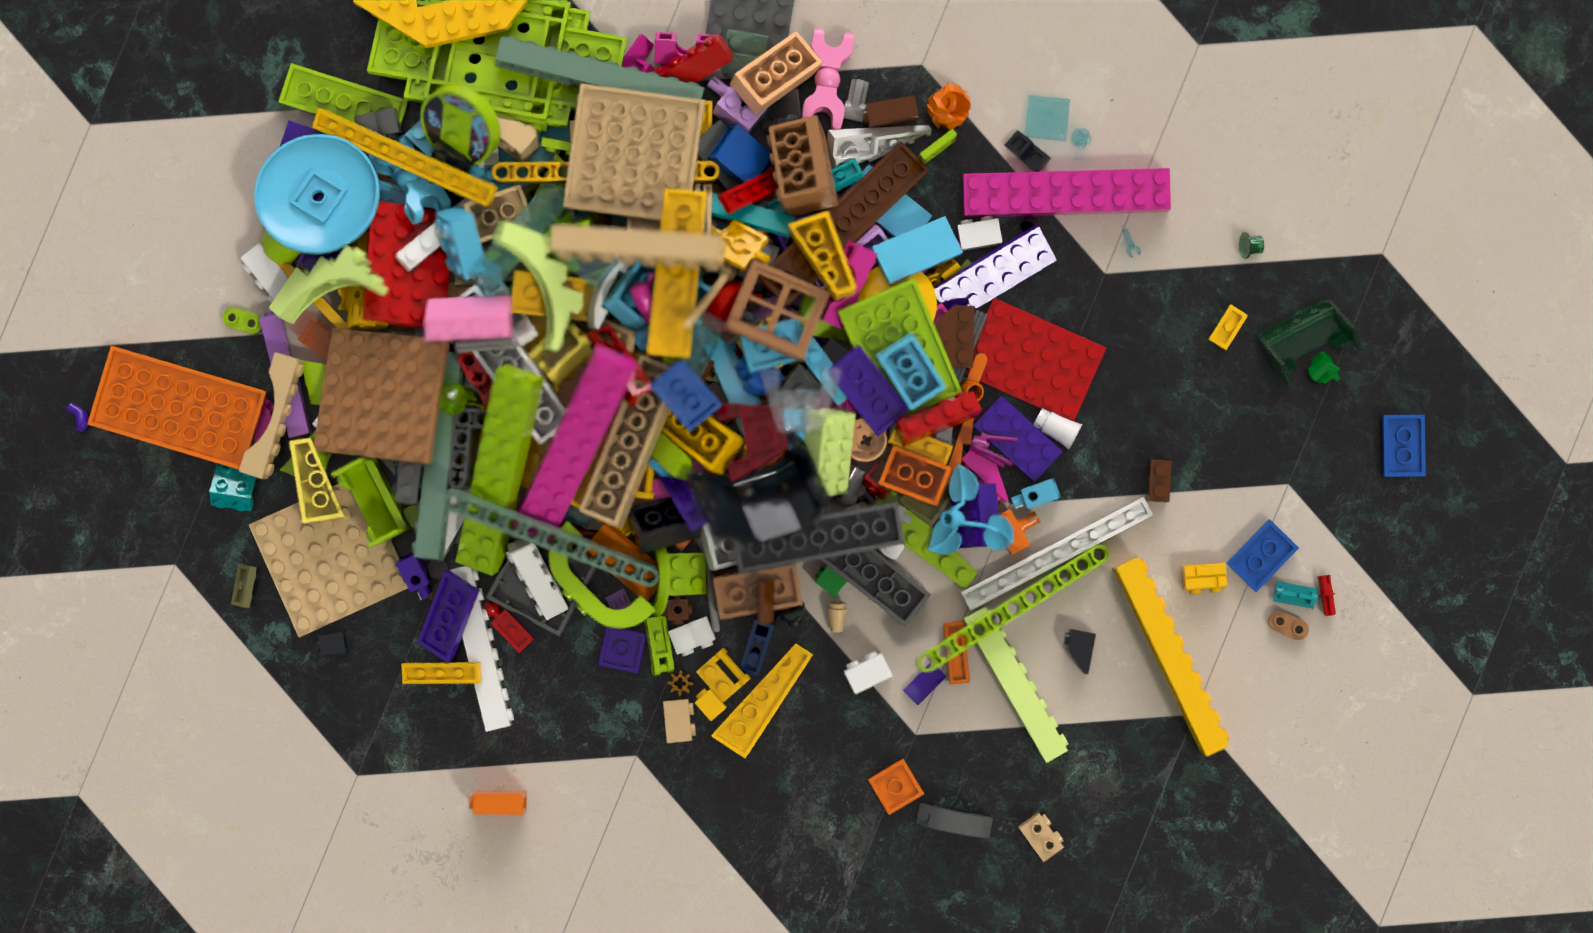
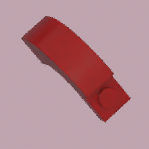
M738 280L726 282L703 311L699 326L713 331L728 332L724 328L744 282ZM753 288L750 295L761 299L762 294L756 293L755 288Z

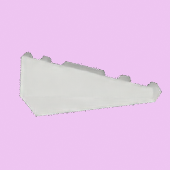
M929 125L828 130L827 146L831 168L834 169L854 158L858 164L867 160L871 162L887 155L900 141L904 144H912L915 142V139L921 136H930L932 129Z

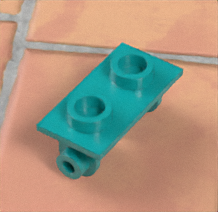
M1276 581L1273 601L1314 609V604L1317 603L1318 595H1316L1317 588Z

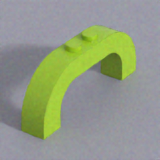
M568 521L560 528L583 537ZM556 535L554 536L552 542L558 539ZM568 542L566 547L571 549L576 543ZM552 550L549 551L550 568L555 579L564 589L562 593L570 601L574 599L578 603L576 607L584 615L588 613L596 621L609 627L627 628L643 622L655 611L642 595L625 609L614 610L606 607L572 573L568 564V556Z

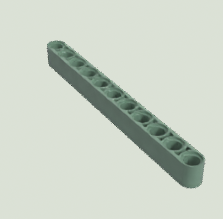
M451 489L445 494L444 505L450 512L644 586L651 587L659 581L657 567L649 562L458 489ZM455 496L460 501L458 504L453 505L449 503L448 499ZM476 504L479 506V510L471 512L468 506ZM492 511L497 512L499 517L494 520L490 519L487 516L488 513ZM510 519H516L519 524L516 527H510L507 522ZM532 526L538 529V532L533 535L527 532V529ZM550 534H555L558 537L554 542H550L546 538ZM572 541L577 544V547L575 549H568L566 544ZM589 549H594L597 552L592 557L587 556L585 553ZM612 556L616 558V561L613 564H607L605 559ZM627 564L635 565V569L630 572L626 571L624 567ZM648 571L655 573L651 579L645 578L644 574Z

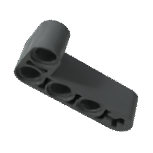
M460 408L457 410L459 412H455L453 417L448 483L453 489L468 490L471 488L475 470L478 429H484L483 418L487 415V410ZM467 413L469 415V419L465 423L464 416ZM466 434L467 441L463 444L462 437ZM462 455L465 456V462L463 464H461L460 458Z

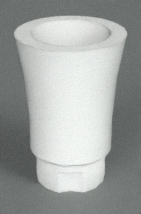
M1042 409L1035 420L1034 426L1060 442L1069 450L1082 424Z

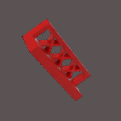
M610 324L588 333L587 338L592 343L589 347L593 351L596 345L609 350L614 348L620 350L623 356L635 360ZM607 332L612 340L611 342L602 340L599 335ZM635 362V372L631 378L632 380H630L622 396L629 407L637 404L639 396L653 390L650 387L652 382L637 362ZM634 379L642 381L646 386L637 389L633 383Z

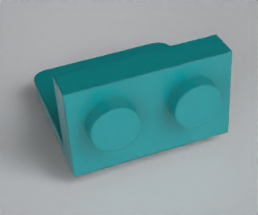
M217 463L209 491L211 505L218 508H232L238 511H252L254 505L252 493L257 477L239 472V469Z

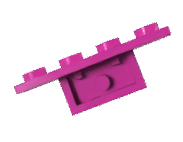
M640 34L625 54L622 67H635L641 72H652L655 68L645 62L644 59L654 47V44L644 35Z

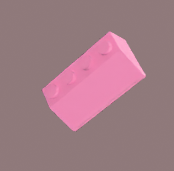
M512 295L428 299L425 315L426 341L514 337Z

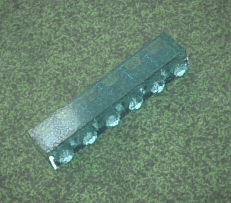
M547 182L512 223L543 235L566 209L563 208L564 189L561 186ZM494 243L468 272V275L480 288L493 292L520 262V259L507 249Z

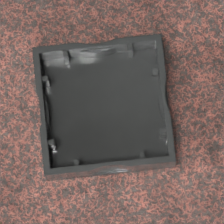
M535 544L562 593L564 589L557 582L550 568V549ZM568 557L570 570L587 587L597 567ZM508 559L486 598L530 619L536 625L557 636H561L578 603L574 599L570 601L562 593L569 609L546 620L544 615L540 616L535 608L537 602L534 597H529L525 589L528 586L524 580L521 581L518 577L515 563H511Z

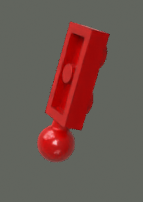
M487 601L484 604L483 609L487 611L488 617L495 618L490 624L518 653L535 639L507 609L500 613L499 605L493 601Z

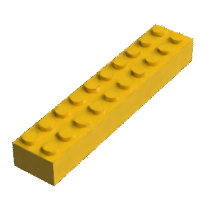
M1134 557L1113 567L1112 569L1201 754L1209 756L1228 747L1229 735L1225 728L1220 727L1218 723L1221 719L1218 712L1213 710L1209 704L1212 700L1208 692L1201 688L1200 684L1203 681L1199 673L1193 671L1191 667L1194 664L1190 654L1184 652L1182 648L1185 644L1180 634L1177 635L1173 629L1176 625L1172 617L1166 615L1164 609L1167 606L1163 598L1158 597L1155 592L1158 588L1154 579L1149 578L1146 573L1149 571L1144 559L1141 560L1139 557Z

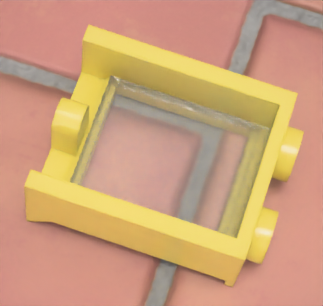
M573 323L565 329L563 335L564 343L559 351L551 352L545 350V337L528 353V356L538 364L540 369L558 387L585 358L593 353V350L589 347L592 343L584 334L581 337L579 336L581 331Z

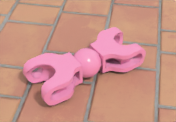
M814 29L811 49L823 63L814 77L816 84L815 93L804 101L801 118L813 116L817 112H825L831 118V129H841L845 107L837 97V88L840 84L838 72L840 66L851 57L854 34L845 33L842 44L838 47H831L824 41L823 29Z

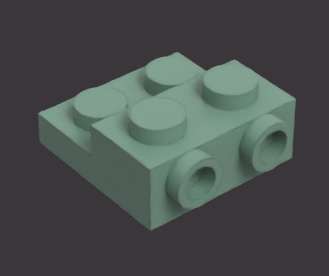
M728 29L726 43L733 52L732 62L721 68V72L725 73L724 76L733 78L735 73L766 53L768 36Z

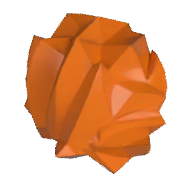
M947 83L944 88L938 89L936 93L928 98L926 110L938 129L943 126L948 130H952L956 126H961L966 117L969 116V110H971L970 98L966 94L967 91L961 89L957 84Z

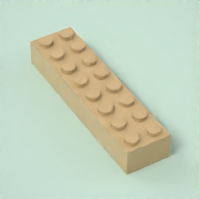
M552 225L550 250L562 261H572V258H580L581 262L591 263L595 259L601 260V263L604 264L622 261L621 264L634 265V262L643 263V266L655 267V264H663V267L676 268V265H684L685 269L695 270L697 266L705 267V270L718 271V268H724L726 243L722 236Z
M642 355L638 361L639 366L651 382L671 368ZM634 379L633 383L637 389L646 386L642 381ZM653 390L639 396L637 404L629 407L623 399L579 509L580 512L623 528L670 411L669 407Z

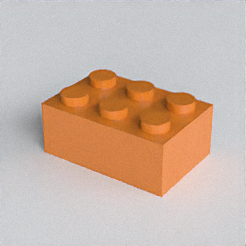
M893 445L879 485L939 508L953 468Z

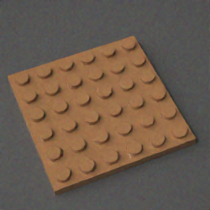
M332 328L314 440L316 452L431 465L450 341H426L425 337Z

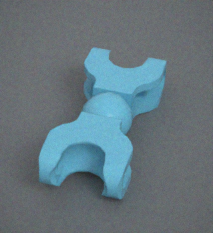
M405 135L396 138V142L414 149L413 144ZM368 153V158L374 169L383 175L390 176L397 182L398 187L405 191L406 203L404 213L412 224L422 222L423 207L434 208L437 212L451 208V201L441 186L431 184L425 178Z

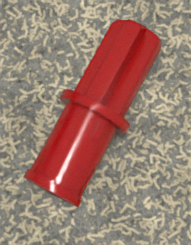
M1331 575L1317 576L1320 587L1319 597L1322 599L1324 615L1333 616L1336 614Z

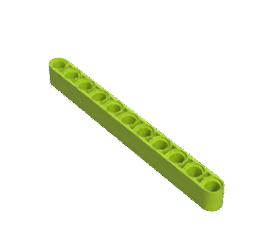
M1103 545L1089 548L919 655L915 660L916 669L922 673L933 671L1108 560V549ZM1095 550L1101 552L1102 557L1100 560L1094 557ZM1078 560L1083 561L1085 565L1083 571L1077 568ZM1061 571L1066 572L1068 575L1066 582L1062 581L1059 577ZM1044 582L1050 584L1051 590L1049 592L1043 590L1042 585ZM1027 592L1031 593L1034 597L1032 603H1028L1025 599ZM1010 603H1013L1017 608L1015 614H1011L1008 611ZM992 614H996L999 617L997 625L991 622ZM975 625H979L982 628L980 636H977L973 631ZM958 636H962L965 639L963 647L958 646L956 643ZM941 646L945 647L948 651L945 658L939 655V648ZM924 657L930 660V667L928 669H925L921 664Z

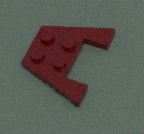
M721 402L722 406L717 409L719 421L723 422L741 418L748 458L728 463L732 482L738 481L789 449L780 407Z

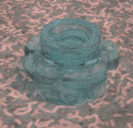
M1082 128L1073 131L1071 142L1074 146L1085 148L1087 144H1090L1091 136L1087 129Z

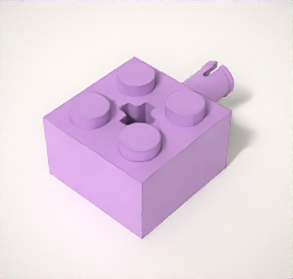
M716 76L707 84V87L721 96L712 114L727 126L738 124L748 134L771 107L770 105L758 115H755L731 86L728 87Z

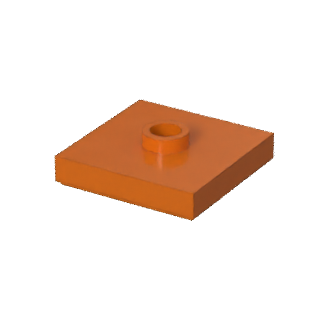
M903 758L868 779L888 815L924 795Z

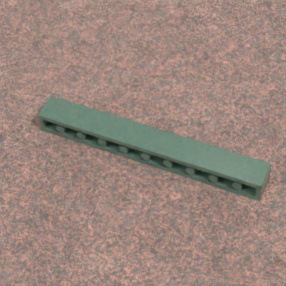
M501 36L495 60V67L580 88V84L700 100L704 87H700L699 84L694 82H680L675 77L665 78L655 72L645 73L635 67L625 68L615 62L605 63L595 57L585 58L571 51L565 53L558 51L555 47L538 46L537 43L532 41H518L517 38L512 36Z
M448 352L431 465L422 464L424 474L423 479L419 483V490L422 491L421 500L417 502L419 518L416 520L414 528L417 536L416 541L412 545V552L415 553L414 557L419 559L444 561L449 511L445 508L444 499L447 491L452 489L448 483L453 417L456 412L454 410L460 409L458 405L462 401L465 374L458 361L460 354L458 352ZM446 394H454L455 396L448 397Z

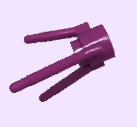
M982 433L981 436H974L970 451L983 456L1000 467H1004L1003 463L1010 466L1013 464L1011 461L989 451L990 442H987V439L1018 442V438L987 435L985 433Z

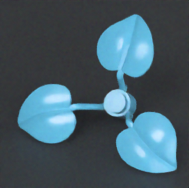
M962 465L955 467L949 484L951 499L954 502L960 503L952 506L951 511H944L941 514L940 521L933 529L928 550L938 554H950L957 551L962 542L961 535L957 532L958 527L961 525L987 528L984 532V541L993 550H1002L1012 545L1014 539L1013 528L1005 517L992 515L987 525L964 521V515L957 510L965 504V500H973L978 492L977 479Z

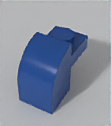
M742 358L734 368L737 375L746 381L742 389L753 396L769 394L784 380V376L776 367L749 373L745 358Z

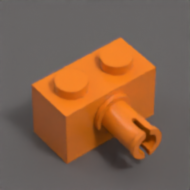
M1011 509L999 514L1005 517L1013 528L1014 539L1012 545L1006 547L1010 555L1028 547L1030 543L1025 536V531L1041 523L1039 518L1030 521L1037 516L1036 512L1033 511L1020 520L1015 518Z

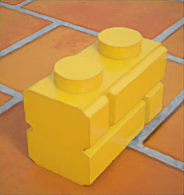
M1225 562L1182 566L1183 589L1189 590V594L1202 593L1201 589H1210V593L1222 592V588L1227 587Z

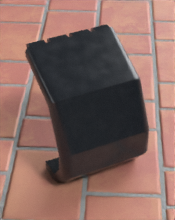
M792 430L786 434L792 447L786 458L774 466L749 473L736 482H732L730 477L695 470L689 471L686 474L708 529L713 536L759 545L802 531L822 517L831 497L806 443L795 431Z

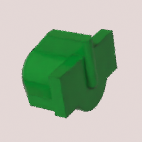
M1321 351L1313 359L1311 366L1308 368V374L1313 381L1326 384L1331 379L1336 381L1340 379L1337 372L1340 370V367L1333 363L1330 355Z

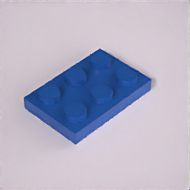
M683 358L650 384L653 391L689 431L722 406L718 398Z
M1382 415L1383 477L1426 476L1425 415Z
M1268 519L1226 564L1254 592H1257L1299 547Z

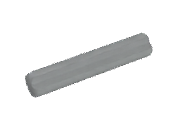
M515 337L457 341L455 347L458 353L516 349L518 342Z

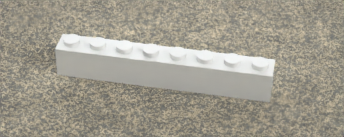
M467 566L451 569V572L480 590L462 637L468 661L481 662L482 683L474 684L485 730L487 732L512 725L511 721L514 720L512 709H508L506 701L509 700L507 688L503 689L501 682L504 680L502 668L498 669L496 662L499 660L497 648L493 649L491 642L494 640L492 628L488 629L487 626L489 617L487 611L483 609L481 601L484 600L482 588H478L476 581L479 580L478 570Z

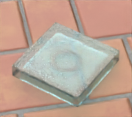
M1029 95L1025 136L1066 141L1070 99Z

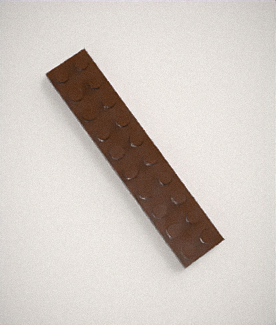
M902 141L838 200V206L827 210L843 251L849 240L852 242L858 240L930 171ZM795 242L769 265L810 284L819 277ZM759 275L757 279L778 299L784 285ZM791 288L784 306L787 307L801 292Z

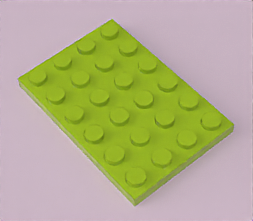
M915 278L838 310L853 349L857 345L861 346L901 399V395L875 355L908 333H912L917 339L946 388L906 414H915L924 407H931L941 400L952 398L962 392Z

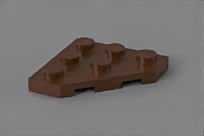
M954 305L934 323L952 368H973L975 306Z

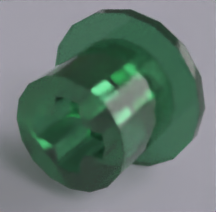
M1247 232L1241 234L1239 250L1242 258L1247 259L1251 254L1263 253L1264 240L1262 236H1250Z

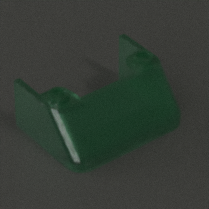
M1329 299L1314 303L1263 330L1259 335L1261 345L1276 373L1290 390L1294 389L1290 375L1296 370L1294 360L1329 342L1336 348H1342L1351 343L1359 353L1364 352L1356 327L1334 302Z

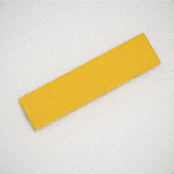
M481 662L401 663L402 684L482 683Z

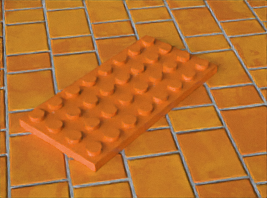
M111 346L87 425L240 469L245 451L252 447L268 392Z

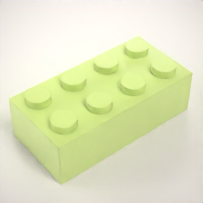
M840 407L808 411L805 443L830 496L847 494L856 414Z

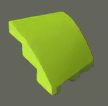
M303 361L304 382L308 389L310 404L320 406L326 364Z

